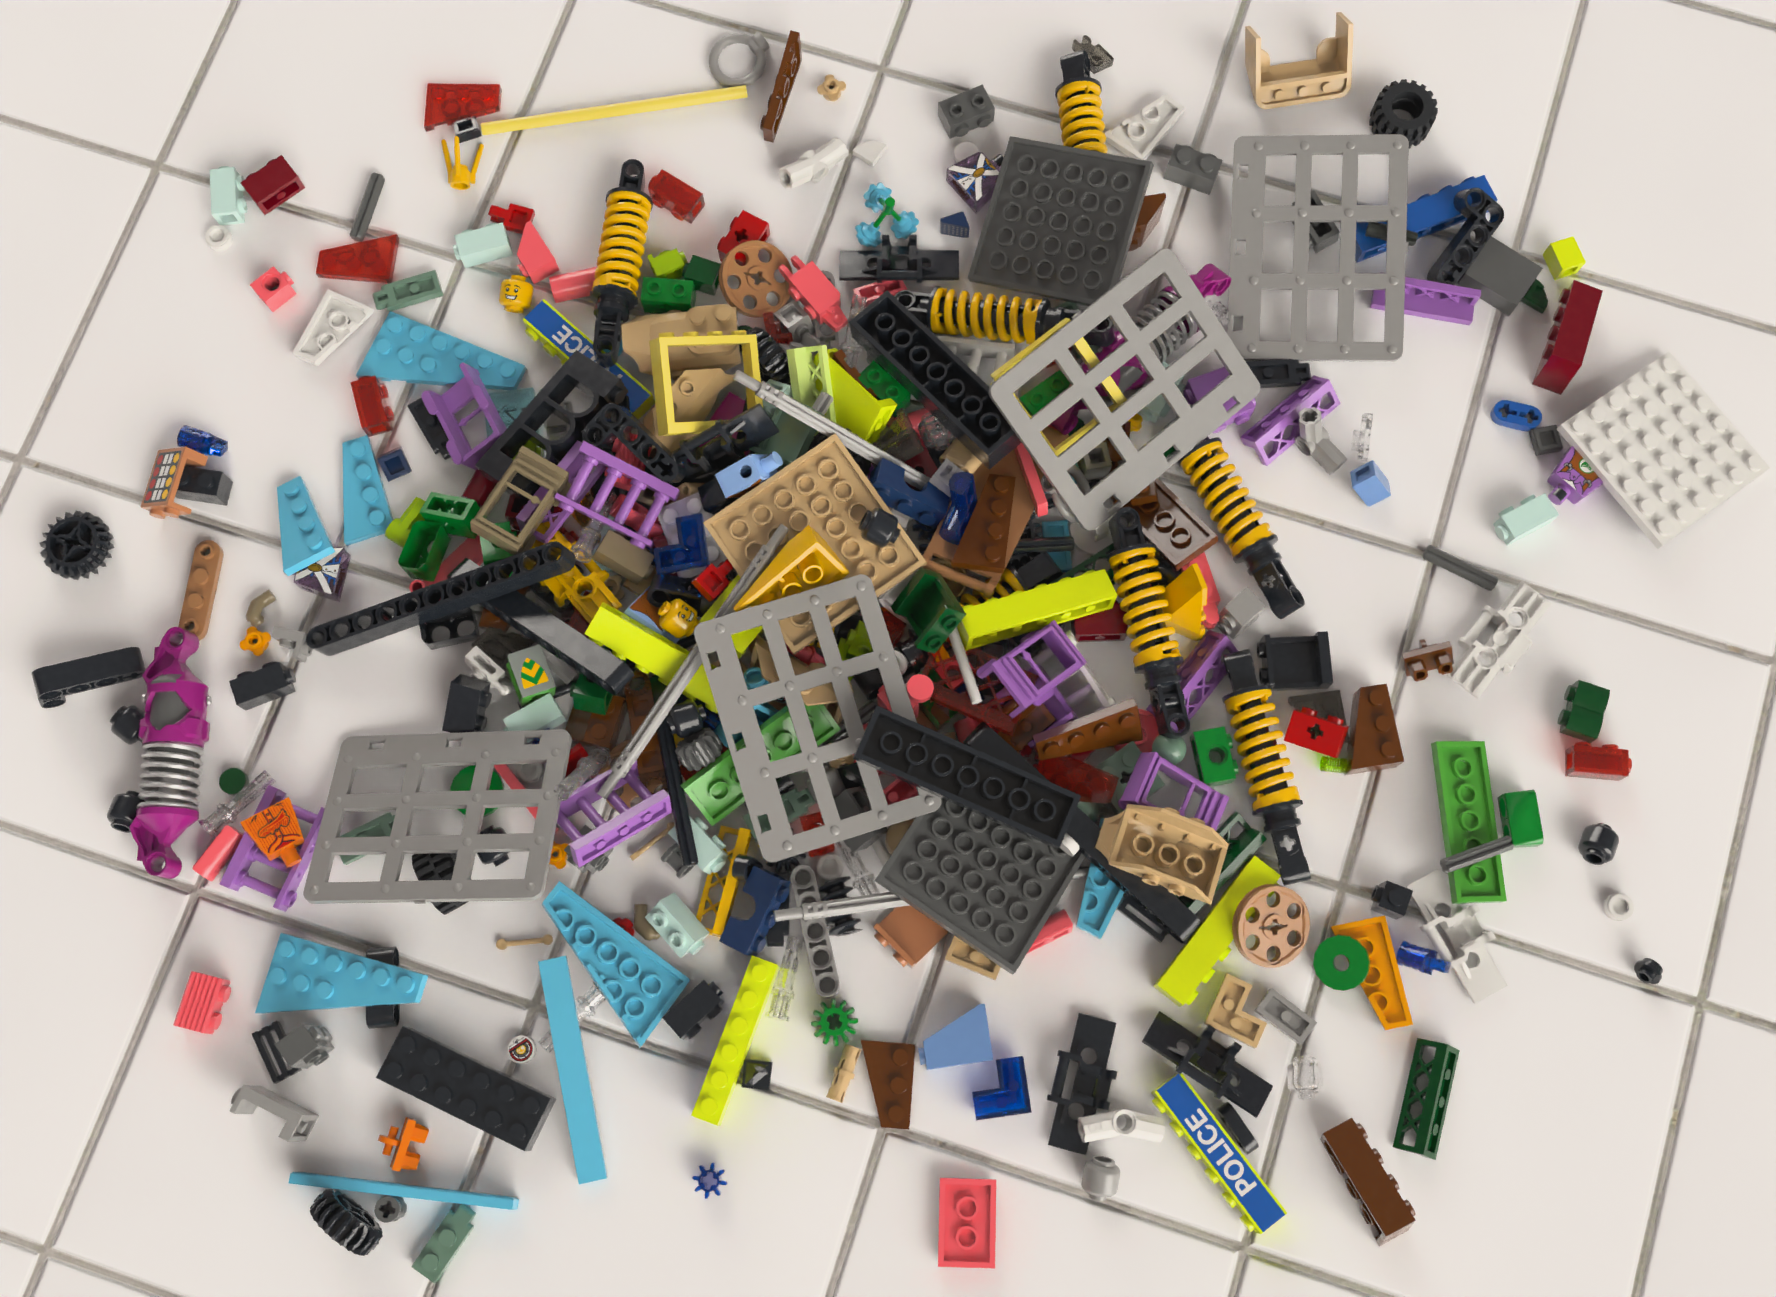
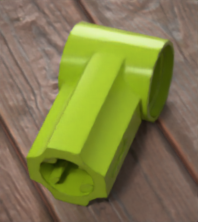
M416 497L400 518H395L389 524L385 537L403 548L413 524L420 520L425 521L420 514L425 501Z

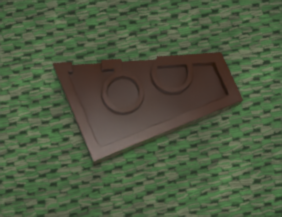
M861 1040L881 1127L909 1130L916 1044Z

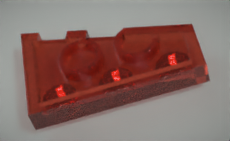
M428 83L424 119L426 132L435 130V126L443 124L449 126L453 122L467 117L476 116L477 118L499 112L502 96L501 85Z
M395 234L321 250L319 252L316 275L318 278L392 283L399 237Z
M1068 755L1040 760L1037 770L1051 783L1081 795L1079 800L1081 802L1111 803L1119 777Z

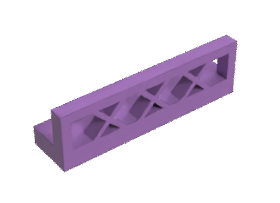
M1405 277L1404 314L1470 326L1473 321L1474 306L1481 297V290ZM1372 290L1370 308L1385 311V290Z
M1313 375L1310 380H1307L1240 437L1245 446L1255 449L1263 465L1268 466L1295 443V438L1300 435L1299 412L1302 409L1315 407L1321 411L1323 419L1341 404L1330 380ZM1327 393L1330 402L1321 408L1319 407L1321 398ZM1288 425H1293L1291 435L1287 439H1283L1284 429ZM1274 441L1272 451L1266 455L1263 447L1268 442Z
M578 440L557 465L569 472L568 482L571 485L584 462L582 460L584 455L579 452L582 442ZM599 463L597 466H594L596 469L593 473L589 474L575 501L579 504L603 474L606 470L605 466ZM540 486L533 496H537L542 501L549 490ZM531 500L528 501L516 516L520 531L523 530L539 506L538 504L531 503ZM549 510L548 515L544 517L541 523L549 521L550 527L544 535L535 531L533 535H535L536 540L544 544L548 543L571 513L563 510L562 512L551 514V510Z
M1212 630L1206 632L1177 669L1178 675H1181L1182 678L1180 686L1185 697V707L1189 721L1227 674L1224 662H1221L1223 651L1226 648L1230 653L1238 651L1226 635ZM1209 669H1213L1212 678L1209 682H1205L1206 673ZM1193 689H1197V697L1193 702H1189L1190 693ZM1150 703L1146 710L1151 712L1155 717V714L1152 710ZM1171 721L1170 727L1177 733L1178 727Z

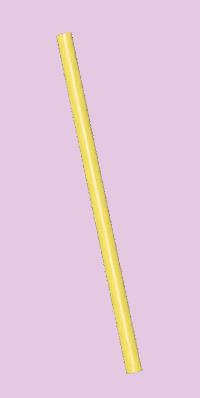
M746 85L484 122L481 123V130L483 135L748 98Z

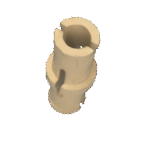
M848 1044L844 1045L838 1066L834 1067L833 1070L835 1074L826 1095L827 1098L843 1103L850 1080L854 1079L855 1074L853 1072L862 1051L861 1049Z

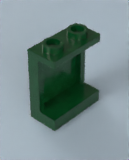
M923 567L917 571L890 606L895 614L906 617L919 637L914 643L916 648L933 654L938 651L966 615L941 574Z

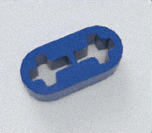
M1509 400L1499 401L1490 412V417L1495 424L1529 432L1531 429H1535L1542 421V413L1538 408ZM1502 408L1505 409V413L1508 414L1505 418L1502 417V413L1499 412ZM1527 414H1529L1530 419L1533 420L1531 423H1528L1527 418H1525Z

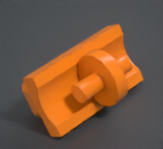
M406 1117L399 1139L396 1138L399 1128L395 1126L390 1127L388 1136L379 1135L378 1141L385 1143L382 1152L384 1155L390 1156L393 1146H396L390 1167L392 1170L399 1172L401 1168L408 1170L417 1169L421 1155L407 1151L410 1140L424 1144L429 1132L427 1127L416 1123L415 1119Z

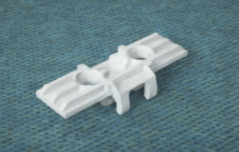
M1521 581L1498 611L1490 606H1485L1482 610L1483 614L1466 636L1461 637L1457 641L1459 646L1466 652L1453 667L1452 673H1449L1447 676L1478 699L1502 667H1504L1502 671L1505 674H1509L1523 653L1529 649L1533 641L1528 635L1552 603ZM1510 613H1516L1521 617L1522 624L1520 626H1514L1509 622ZM1492 621L1497 627L1486 644L1482 645L1476 639L1489 622ZM1478 656L1483 657L1491 664L1488 666L1482 665L1478 661Z
M1439 869L1406 886V888L1413 890L1411 897L1426 921L1424 925L1420 926L1421 931L1426 932L1444 963L1443 969L1445 971L1454 969L1474 1004L1508 986L1484 946V943L1496 937L1492 930L1489 932L1484 931L1475 917L1476 913L1480 911L1477 904H1473L1465 909H1462L1460 904H1452L1450 886ZM1438 904H1443L1448 908L1449 915L1447 918L1444 916L1438 917L1435 907ZM1440 924V926L1442 927L1448 940L1450 941L1454 950L1457 953V957L1455 959L1451 955L1449 949L1447 948L1446 944L1441 938L1435 925ZM1469 953H1473L1477 957V965L1474 968L1467 967L1465 963L1468 960Z

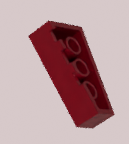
M1576 280L1572 282L1568 289L1564 288L1558 299L1561 305L1558 306L1553 316L1554 324L1548 333V341L1532 382L1533 385L1560 395L1563 393L1582 366L1603 290Z

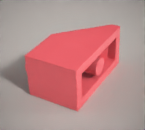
M527 222L517 252V257L521 263L517 267L522 276L529 277L532 283L536 284L559 271L555 258L532 222Z

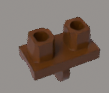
M1425 639L1419 640V648L1402 653L1406 676H1412L1416 682L1425 680L1430 670L1437 669L1438 673L1442 675L1452 673L1453 671L1452 665L1454 661L1450 641L1427 646Z

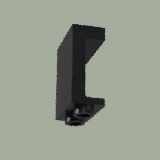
M1328 631L1317 632L1314 636L1270 638V634H1267L1257 643V657L1262 659V668L1259 669L1260 684L1271 685L1273 691L1328 689L1333 684Z

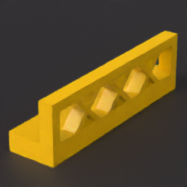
M722 825L720 827L718 837L722 841L724 840L725 833L738 837L734 849L729 852L725 848L723 849L729 855L730 867L728 874L720 878L716 872L708 874L696 918L701 922L703 915L711 910L714 911L716 919L713 929L706 928L709 931V935L721 937L731 916L740 881L732 876V866L738 854L747 855L752 838L751 830L741 827L740 829H735ZM715 874L718 880L712 883ZM721 884L723 888L721 900L713 905L708 896L710 889ZM707 901H708L709 904H710V907L707 908V909H705L706 903H707Z

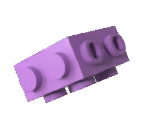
M1225 367L1188 379L1183 390L1184 398L1192 406L1230 374ZM1231 397L1223 406L1228 411L1237 402ZM1255 398L1212 433L1221 432L1227 425L1233 423L1240 425L1249 421L1256 407Z

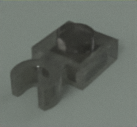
M1087 35L1083 36L1081 43L1076 39L1073 40L1072 50L1074 52L1086 50L1090 60V71L1093 74L1113 65L1114 58L1100 44L1093 46L1090 37Z

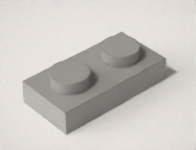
M1273 988L1269 989L1254 1010L1298 1045H1302L1317 1024L1314 1019Z

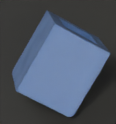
M1374 460L1350 472L1353 489L1368 507L1391 496L1389 481Z

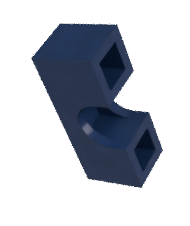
M882 458L872 470L869 481L888 507L934 529L945 517L950 497L929 481L920 491L911 489L904 480L906 469Z
M753 866L742 891L751 895L755 900V912L748 920L730 916L719 942L744 955L757 957L758 953L766 945L765 937L769 929L776 923L773 912L778 910L781 903L788 897V887L791 881L764 868Z

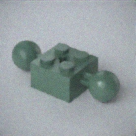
M1158 735L1152 744V752H1157L1159 756L1174 765L1180 763L1186 755L1187 747L1182 737L1170 739ZM1133 741L1093 768L1087 775L1097 791L1091 795L1080 793L1081 798L1077 807L1094 822L1099 817L1100 808L1106 803L1115 815L1124 811L1118 806V801L1121 799L1127 783H1120L1121 774L1131 776L1140 753H1142ZM1156 774L1147 798L1165 785L1158 774Z

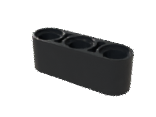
M396 946L367 949V958L399 967V952ZM400 1004L366 1006V1024L369 1029L397 1027L399 1025Z

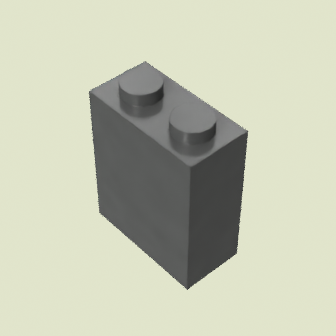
M1491 236L1473 263L1470 264L1462 275L1463 277L1458 285L1481 290L1480 299L1510 316L1543 268Z

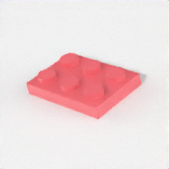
M940 1178L938 1267L995 1269L996 1179Z

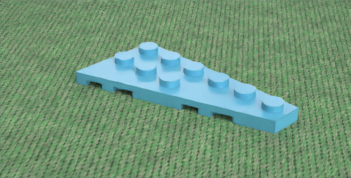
M390 311L356 376L361 380L372 378L388 382L399 380L415 384L455 385L465 377L459 366L464 362L479 371V376L486 389L516 391L527 369L523 364Z
M559 881L542 902V906L638 1047L641 1048L662 1017L690 982V979Z
M281 933L255 1013L264 1014L420 1003L428 975Z

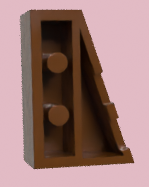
M1387 683L1359 688L1353 694L1349 726L1350 736L1347 744L1348 755L1344 776L1395 768L1404 762Z

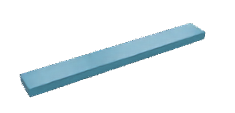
M567 955L538 961L578 1183L584 1184L607 1179Z
M292 1172L289 1178V1184L508 1210L518 1209L519 1204L518 1197L307 1172Z

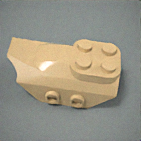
M727 304L696 306L684 312L671 310L667 313L636 316L631 321L621 324L623 352L637 362L639 372L653 376L649 341L658 338L659 333L673 332L674 337H683L685 332H698L699 336H707V332L723 331V335H731L732 331H738L737 308ZM739 344L668 347L670 377L674 381L685 370L722 368L725 372L741 363Z
M722 368L685 370L671 385L675 422L704 421L710 413L719 391L735 381L733 379L735 374H726ZM656 404L643 418V425L671 452L680 448L679 442L681 440H688L697 435L659 436ZM652 446L649 456L653 459L657 453L655 446Z
M757 635L748 647L751 653L749 668H760L762 678L770 683L779 681L768 643ZM789 656L795 676L825 667L822 663H810V665H807ZM849 681V684H850L852 693L854 694V690H853V688H852V684H851V682ZM832 683L801 692L805 705L824 704L836 723L840 724L843 718ZM775 700L768 702L779 711L787 705Z
M1127 804L1125 810L1118 815L1104 819L1095 848L1107 858L1109 865L1142 877V881L1149 885H1162L1174 895L1186 896L1210 905L1212 904L1229 845L1212 827L1205 825V822L1201 819L1179 815L1180 812L1173 808Z

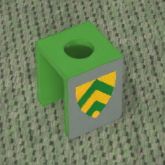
M540 645L508 654L507 659L509 662L506 664L521 707L531 704L548 693L554 696L556 685Z

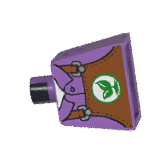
M1573 446L1564 453L1547 480L1554 487L1549 493L1548 498L1555 505H1561L1566 498L1572 504H1576L1603 485V481Z

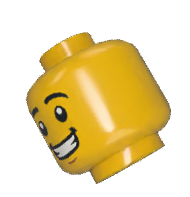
M511 275V279H505L501 282L499 303L504 306L505 311L524 313V310L531 307L533 286L526 282V277Z
M679 598L674 599L670 603L668 601L664 602L658 611L660 627L676 638L689 637L699 623L697 611Z

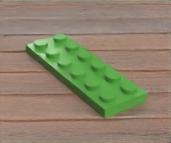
M824 704L805 705L818 747L841 728ZM787 705L759 726L770 762L802 753ZM743 738L735 744L737 751L746 748ZM729 749L717 757L715 762L708 764L707 767H704L681 784V787L712 826L745 802Z
M1436 741L1431 743L1446 857L1498 839L1485 741ZM1500 854L1448 873L1452 904L1501 903L1507 901Z

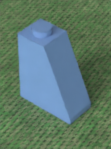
M985 1004L977 1005L924 1040L923 1048H918L920 1065L926 1064V1069L932 1070L992 1061L993 1054Z

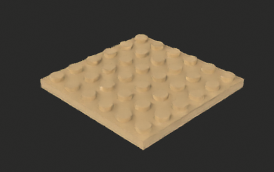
M836 433L703 522L740 578L763 544L766 545L780 524H783L790 530L775 550L777 553L775 557L792 538L810 525L827 542L850 573L843 579L860 574L868 576L873 583L877 598L927 564L899 522L897 528L901 529L894 544L889 542L888 545L881 548L862 538L861 530L858 527L867 510L872 511L874 508H880L890 514L892 512ZM856 597L825 606L832 629L860 610ZM809 611L778 621L784 641L794 655L818 639Z

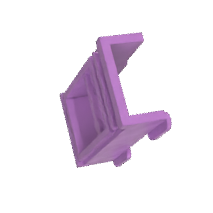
M462 362L459 366L465 377L442 395L428 390L422 393L421 398L429 414L437 415L449 439L446 448L453 462L457 465L463 464L476 470L478 468L475 464L507 428L479 376V371ZM475 398L479 407L466 418H462L460 423H458L454 414ZM483 411L494 433L472 449L461 427L466 426L468 421Z
M1055 620L1041 630L1028 633L1020 640V645L998 660L991 659L976 672L977 676L982 679L994 672L1019 704V707L1009 714L1012 719L1030 705L1039 706L1054 695L1053 688L1087 663ZM1040 638L1044 640L1066 669L1050 682L1032 660L1030 653L1025 651L1027 647ZM1020 652L1023 655V659L1028 661L1045 683V686L1037 690L1013 657Z
M1157 752L1140 753L1124 793L1118 801V806L1125 810L1127 804L1157 807L1147 801L1146 798L1156 774L1160 770L1171 779L1189 788L1182 806L1178 810L1180 812L1179 815L1185 816V809L1194 791L1202 796L1194 818L1203 820L1205 825L1212 827L1216 831L1230 797L1217 792L1159 756Z

